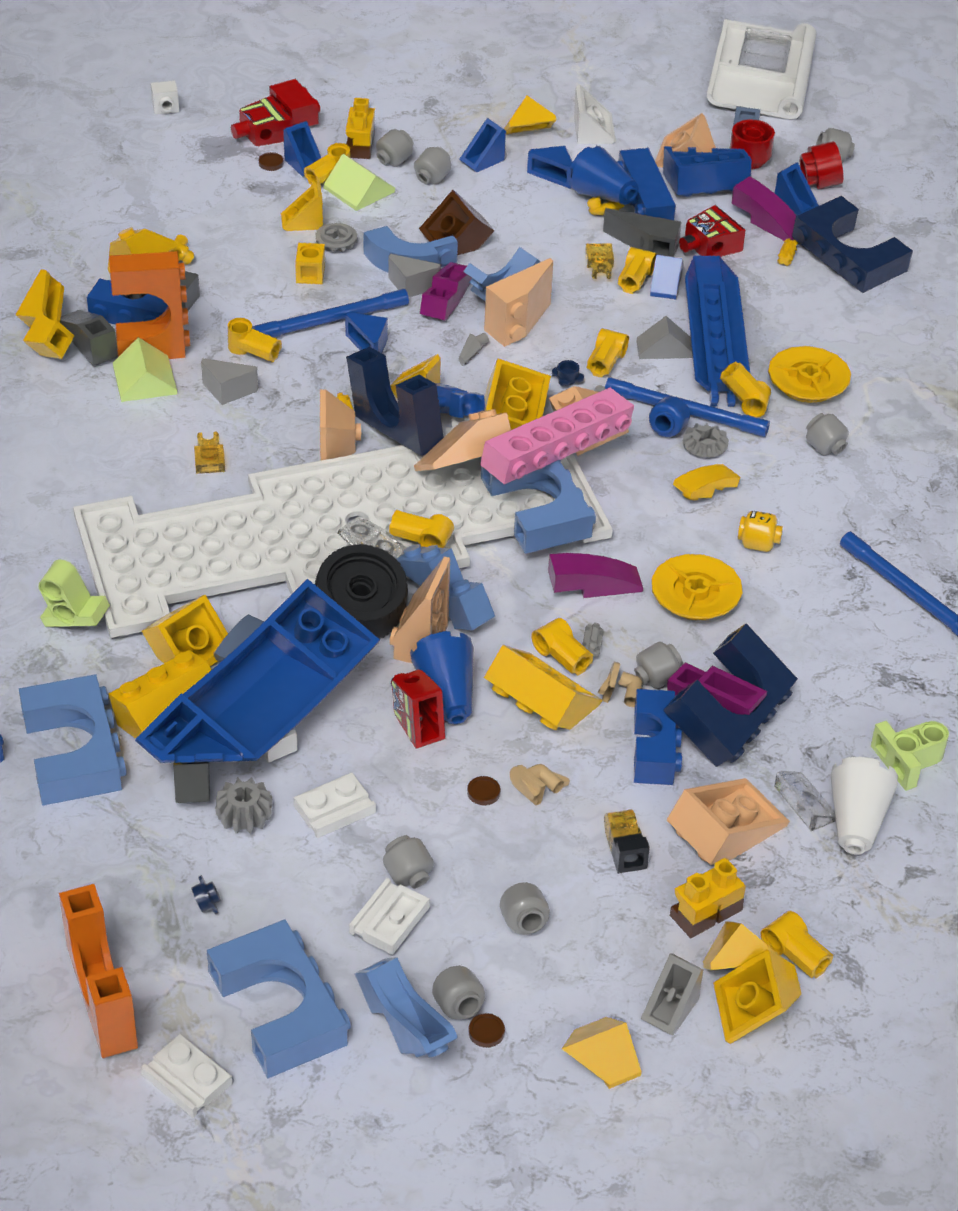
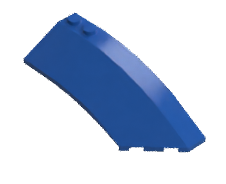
M307 578L245 641L185 693H181L135 741L160 763L257 761L315 709L379 643L380 639Z

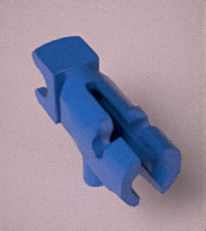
M435 383L437 385L440 413L464 418V416L484 411L485 398L483 394L476 392L468 393L453 386Z

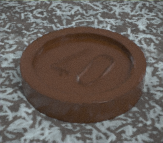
M265 153L258 159L260 168L267 171L279 170L284 165V159L278 153Z
M479 776L469 782L467 795L473 803L486 806L495 803L499 799L501 789L495 779Z
M489 1013L479 1014L470 1021L469 1037L474 1044L480 1047H494L503 1040L505 1025L496 1015Z

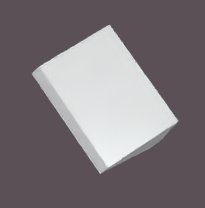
M580 84L576 86L574 122L577 144H613L616 139L612 114Z

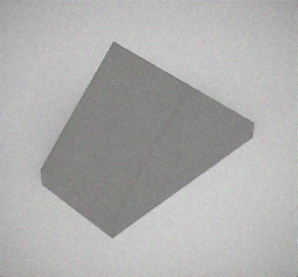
M394 254L389 255L388 278L398 290L406 289L409 298L420 295L432 286L433 276L441 270V264Z
M667 316L637 337L636 343L639 359L693 358L691 337Z
M202 359V383L221 405L257 392V366Z
M670 953L641 1019L670 1035H674L699 1000L703 969Z

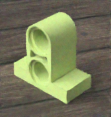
M55 560L39 582L40 593L48 605L40 617L45 627L97 626L110 606L105 596L90 595L77 569L66 560Z
M887 721L875 724L871 747L888 769L889 766L895 769L898 774V782L907 791L917 787L921 769L942 761L949 731L943 724L929 721L895 732Z

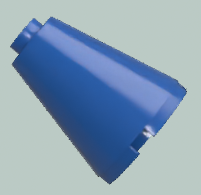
M595 145L596 147L584 148L576 156L570 168L573 170L572 178L569 177L571 188L582 195L599 197L600 199L623 205L632 202L638 194V184L601 146Z
M450 631L431 634L416 643L417 649L415 651L411 649V661L415 670L425 672L442 689L444 721L450 724H460L472 713L474 647L471 638L464 633H460V637L451 636Z

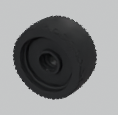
M353 544L342 547L332 552L324 560L316 576L315 585L379 639L389 635L392 629L400 623L399 620L407 603V578L400 562L392 554L384 551V549L367 544Z

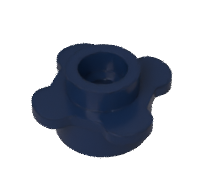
M562 361L557 367L552 369V375L558 378V383L562 386L573 385L575 382H582L584 380V375L579 373V364L574 361Z
M200 875L198 876L200 883L191 887L196 902L202 912L213 909V912L218 914L219 911L215 903L221 901L219 893L213 882L206 884L203 876Z

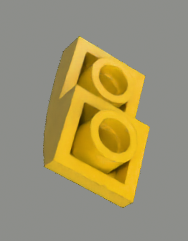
M715 464L691 470L674 479L673 485L683 492L682 495L685 498L699 500V498H712L715 489L723 490L724 487H737L741 477L724 464Z

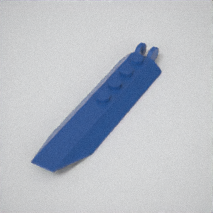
M693 256L685 275L695 380L707 391H710V406H717L719 402L718 392L727 391L728 407H734L736 395L724 384L720 376L728 365L735 361L741 363L750 373L739 280L720 256Z

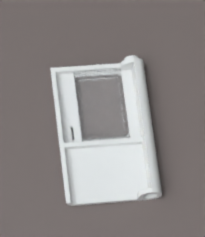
M724 19L707 91L709 102L716 106L736 109V106L761 109L760 114L779 118H798L803 111L816 40L815 28L809 24H800L792 32L776 29L771 26L765 27Z

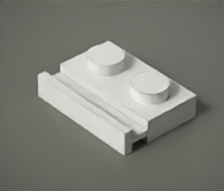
M353 773L293 797L295 809L308 827L313 829L316 838L376 813L375 802L369 799L368 793Z
M386 878L349 924V933L352 935L356 933L362 936L364 941L393 955L429 909L430 899L401 884L396 886L391 883V879Z
M181 1034L154 1055L153 1061L148 1065L144 1064L141 1066L142 1076L192 1118L197 1115V1111L203 1106L206 1108L232 1085V1076Z

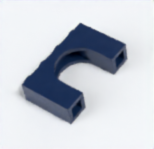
M839 196L796 216L792 237L862 293L908 271L913 250L896 237L871 248L851 247L837 239V237L854 230L859 211L856 206L843 196Z
M369 346L346 357L355 416L420 456L426 455L444 438L437 385L421 375H417L395 385L397 402L390 386L386 355Z
M747 623L729 634L713 654L732 675L767 691V696L748 715L733 713L724 708L697 679L680 690L663 710L715 767L727 760L733 763L745 752L742 746L745 743H750L760 734L761 730L758 727L761 723H767L777 713L774 709L777 704L781 705L792 695L793 692L790 688L798 680Z

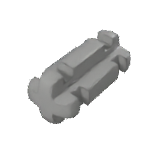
M595 622L593 625L588 624L585 627L582 643L593 654V657H597L600 654L604 631L599 627L600 624Z

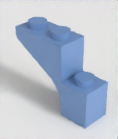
M415 544L404 549V554L396 558L403 567L405 575L420 586L444 556L450 558L449 617L454 629L474 630L495 617L483 583L469 582V580L463 579L452 548H438V545L421 547L420 544Z
M385 958L355 973L371 1013H384L400 1053L415 1054V1057L427 1054L431 1058L449 1049L447 1043L458 1038L451 1023L417 994L407 979L398 958Z

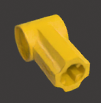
M334 143L328 147V154L305 167L304 176L309 184L313 185L316 181L320 184L325 182L342 154L351 158L350 147L344 143Z
M630 247L625 267L618 277V285L622 287L624 292L633 294L634 291L640 290L647 275L652 276L657 253Z
M234 318L229 321L228 349L230 352L237 355L251 353L270 362H274L277 359L282 347L281 340L252 329V323L248 319Z
M604 328L600 329L595 349L587 361V368L594 376L602 378L604 375L609 374L617 359H623L628 348L629 335Z
M735 361L728 365L721 373L720 379L742 402V411L746 415L757 418L763 416L771 395L769 385L765 382L757 381L741 363Z
M396 510L392 515L389 526V535L418 542L421 547L438 545V548H444L454 532L453 522L444 515L435 514L428 519Z
M562 618L549 622L531 634L533 645L541 655L547 656L551 654L572 674L575 673L578 676L584 673L593 661V654L573 637L569 624Z
M793 911L785 912L761 930V939L779 955H786L810 978H818L832 963L833 954L808 933L803 919Z

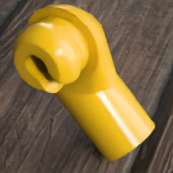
M593 197L587 201L588 211L593 215H604L605 208L620 210L625 206L611 201L601 204L599 197Z
M179 234L174 240L178 246L170 250V252L178 251V261L181 260L184 264H189L195 255L186 246L188 243L187 237Z

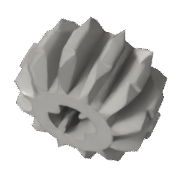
M237 777L235 784L225 782L223 790L218 791L215 806L216 816H218V820L222 821L224 829L233 827L236 834L241 829H246L251 834L253 827L263 829L265 821L270 820L272 815V795H270V791L266 790L264 782L255 784L252 777L248 781L242 782Z

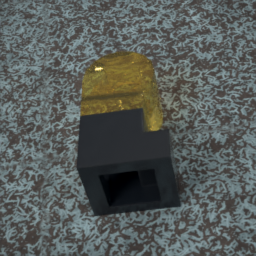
M629 809L605 813V834L617 874L647 869L650 846L647 838L643 837L640 827L638 828L634 811ZM637 854L638 856L633 862L624 861L625 855Z

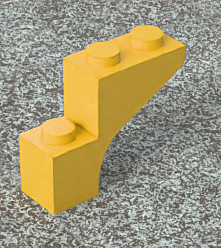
M44 269L39 271L15 315L30 327L23 339L28 346L40 356L62 359L75 335L60 323L64 286Z

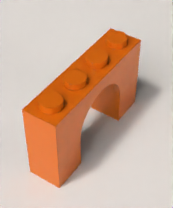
M178 251L109 256L112 296L150 294L159 297L168 305L166 311L153 320L116 323L118 357L139 337L168 355L169 359L186 358L185 347L190 346L189 330H184L183 325H188L189 321L188 309L182 308V302H187L186 285L180 286V280H186L184 262L179 263Z
M95 884L60 892L59 898L66 945L101 1056L105 1058L137 1049L138 1043L132 995L123 968L114 969L107 941L104 911Z

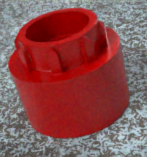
M748 119L739 121L732 128L730 149H744L752 159L751 169L760 168L772 157L775 131L771 125L760 120Z
M834 141L810 146L807 153L800 155V168L810 186L816 185L817 189L843 183L842 160L837 144Z

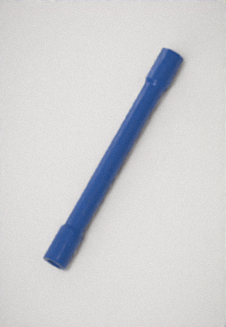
M406 289L396 290L350 304L281 321H271L252 326V329L275 338L282 334L345 319V314L348 312L366 314L382 309L387 310L408 305L409 296Z
M611 377L607 379L605 384L606 389L611 387L625 399H633L651 405H656L664 397L672 396ZM680 398L688 405L691 416L735 427L741 431L766 437L770 426V421L750 415H741Z
M849 531L842 537L840 541L841 547L858 560L869 565L943 622L958 636V615L872 550L870 545L853 532Z

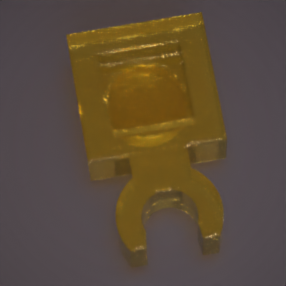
M612 243L586 244L587 268H592V278L597 279V273L602 272L607 275V279H611L614 266Z
M199 432L197 434L198 446H194L196 474L225 472L223 444H219L218 432H213L212 439H204L202 432Z

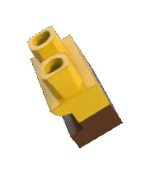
M354 98L353 107H350L345 132L348 136L346 145L350 147L351 158H371L375 135V108H369L368 98Z
M723 858L714 863V868L703 874L695 873L687 877L686 883L674 889L679 903L671 906L669 916L691 939L715 926L716 922L719 924L743 911L746 885L738 878L737 869L728 859Z

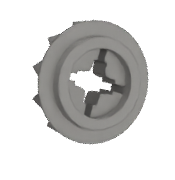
M342 223L326 224L320 227L315 234L316 243L325 244V251L330 249L333 253L336 250L344 252L345 248L352 249L353 245L357 243L356 230Z
M695 423L694 427L687 428L683 435L684 447L696 456L715 457L724 453L728 447L729 439L727 438L726 431L719 430L718 425L711 427L708 423L705 426Z

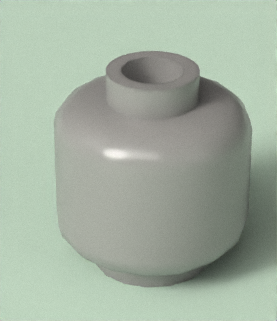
M828 128L818 136L816 145L832 141L837 144L842 163L847 157L850 158L852 156L855 144L852 143L850 133L835 128Z
M392 129L376 143L377 158L384 165L390 164L398 167L412 155L413 140L404 130Z
M428 147L415 161L414 169L419 181L424 184H439L451 170V161L449 154L441 147Z
M820 413L806 426L807 441L821 455H829L832 452L838 455L848 445L846 439L849 431L834 414L824 415Z
M659 641L636 656L638 667L634 668L636 676L641 678L643 685L649 683L653 688L658 689L667 684L668 679L683 665V661L672 644L666 645Z
M404 835L396 838L386 846L383 864L396 885H410L414 889L422 886L429 880L428 874L434 866V861L420 839L415 837L409 838V836Z
M525 882L512 885L503 893L500 899L501 913L508 927L515 933L526 935L537 932L549 919L550 910L541 890L534 884Z
M460 965L449 967L443 970L433 983L432 994L444 1014L451 1019L461 1020L474 1016L484 1002V988L474 973L467 967Z

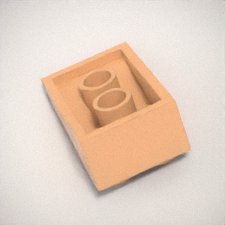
M551 258L486 286L484 331L504 347L525 338L550 306L553 260Z
M492 409L469 414V420L460 422L414 465L415 471L435 470L482 457L485 441L511 430L507 413L496 414V410Z
M443 557L413 594L409 605L405 607L401 615L399 626L392 629L390 645L394 646L393 659L412 663L410 651L411 649L413 651L417 649L416 643L420 639L431 634L446 631L449 618V557Z
M746 778L685 789L667 818V821L676 829V833L697 851L698 856L710 865L723 858L729 861L787 827L790 822Z

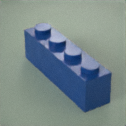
M649 148L619 150V161L617 162L638 184V194L629 203L633 205L635 213L674 220L675 202Z

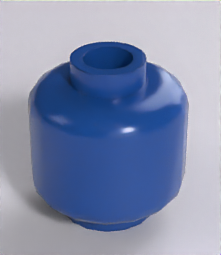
M675 396L662 398L651 409L649 414L651 428L662 437L676 436L687 426L690 420L688 405L682 399Z

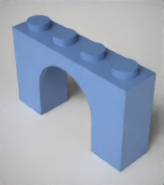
M561 460L507 484L500 482L481 466V479L491 497L521 489H536L544 491L555 498L549 504L515 512L514 536L525 554L592 537L593 524L596 523L594 509L587 505L582 490L575 486L570 471L563 467Z
M96 674L18 688L27 734L61 727H75L92 735L90 741L80 749L69 753L34 759L42 806L122 790L121 777L126 776L123 756H116V752H120L117 732H110V729L114 728L111 709L105 710L104 706L109 705L105 686L99 687Z
M286 919L207 950L208 972L222 997L262 982L275 981L292 986L304 998L302 1003L290 1014L251 1030L252 1052L267 1079L347 1046V1030L351 1028L349 1017L343 1008H337L330 984L322 982L313 956L307 957L299 932L297 930L292 931Z

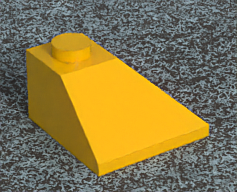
M133 227L119 232V238L110 243L109 256L169 252L178 245L176 241L148 229L134 230ZM108 260V269H107V270H108V272H109V274H110V263H109V260Z
M202 595L174 610L141 631L156 657L163 663L170 661L179 653L190 650L207 661L209 666L218 662L215 660L214 652L228 634L206 595Z
M770 949L765 950L713 982L725 1041L729 1044L787 1011L802 995L795 965Z

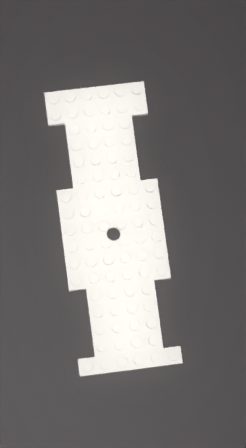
M402 445L248 474V481L253 494L138 515L132 496L75 506L73 511L97 595L105 596L110 604L104 614L110 638L141 632L170 613L167 604L197 599L202 595L212 596L286 581L290 594H292L307 578L315 584L317 573L324 560L332 552L348 545H373L389 552L394 558H398L404 554V549L419 543L389 535L392 515L396 510L428 519L435 514L448 517L454 524V532L444 548H452L459 568L470 566V556L465 545L514 536L515 512L549 504L555 498L544 491L536 489H521L491 497L481 479V457L435 470L415 471L414 465L424 456H420ZM573 454L561 460L563 467L570 471L573 483L582 490L585 502L594 509L596 515L592 537L583 539V543L612 538L613 529ZM353 516H359L362 521L368 522L367 525L359 528L351 527L347 523L348 519Z

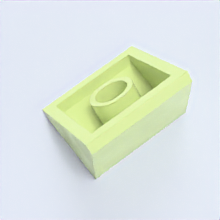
M342 154L324 183L325 190L356 211L395 192V187Z
M138 337L113 362L121 402L177 394L168 355Z

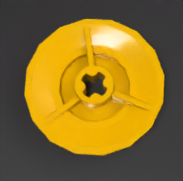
M811 346L790 347L778 352L770 360L768 369L772 383L782 392L797 401L808 403L822 402L841 394L849 386L851 371L847 363L837 354L823 348Z
M684 554L669 558L657 567L651 579L652 593L659 604L672 613L689 620H706L725 615L737 606L743 593L741 579L732 567L719 559L701 554Z

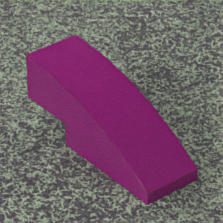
M750 176L734 186L731 204L750 213V223L783 241L788 238L795 240L792 237L796 214L774 192Z
M450 262L433 276L432 286L422 293L420 314L441 320H446L464 296L472 279L463 272L467 266Z
M549 554L548 573L554 593L581 590L583 598L643 592V585L637 567L624 561L593 554Z
M685 662L667 681V691H675L676 696L680 690L698 679L724 708L736 714H750L767 696L766 690L713 665L705 672Z

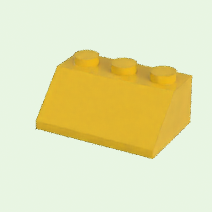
M497 358L487 384L484 410L495 409L496 414L507 413L511 430L543 417L551 376Z
M502 645L484 676L486 680L493 684L491 688L493 691L506 698L509 695L518 700L515 704L517 707L529 714H532L533 711L542 716L540 722L553 730H557L558 727L571 730L602 702V699L532 653Z
M188 650L177 654L170 661L151 668L144 675L126 682L120 688L108 693L117 726L136 739L181 693H185L212 670L207 661Z

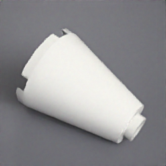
M848 757L842 759V765L836 766L835 763L832 766L831 783L838 843L850 854H863L872 848L898 785V774L891 766H889V770L880 767V761L874 758Z

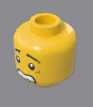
M750 511L746 517H741L738 539L742 540L743 546L747 549L769 552L773 548L774 543L780 544L783 526L777 525L778 519L774 514Z

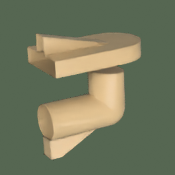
M615 661L611 666L608 677L598 691L599 694L603 695L602 701L607 703L615 688L620 663ZM623 671L618 685L627 688L624 704L628 707H635L636 690L642 688V680L636 675Z
M536 764L530 768L517 765L510 770V780L514 787L536 806L541 804L545 787H548L553 793H558L563 787L568 786L570 782L567 777L552 772L543 764Z

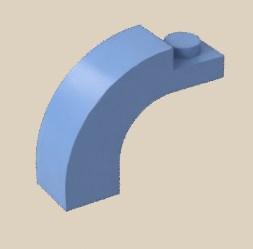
M388 226L363 232L364 255L374 266L387 273L389 272L390 254L441 264V267L448 265L450 262L457 263L458 241L454 236L427 243H410L396 237Z
M519 247L506 266L496 273L485 274L471 263L468 264L463 272L472 278L469 282L473 285L470 290L485 300L486 286L541 261Z

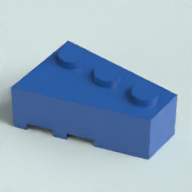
M664 146L663 175L677 195L687 197L694 193L714 194L722 190L733 191L735 185L749 176L751 177L752 159L744 149L712 148V153L696 152V147H688V152L672 151L671 146Z

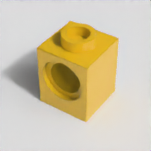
M298 243L295 261L296 283L323 284L325 244Z

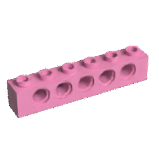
M611 387L485 441L480 465L503 484L520 479L524 475L542 469L575 452L584 450L595 443L626 431L632 422L631 417L634 405Z

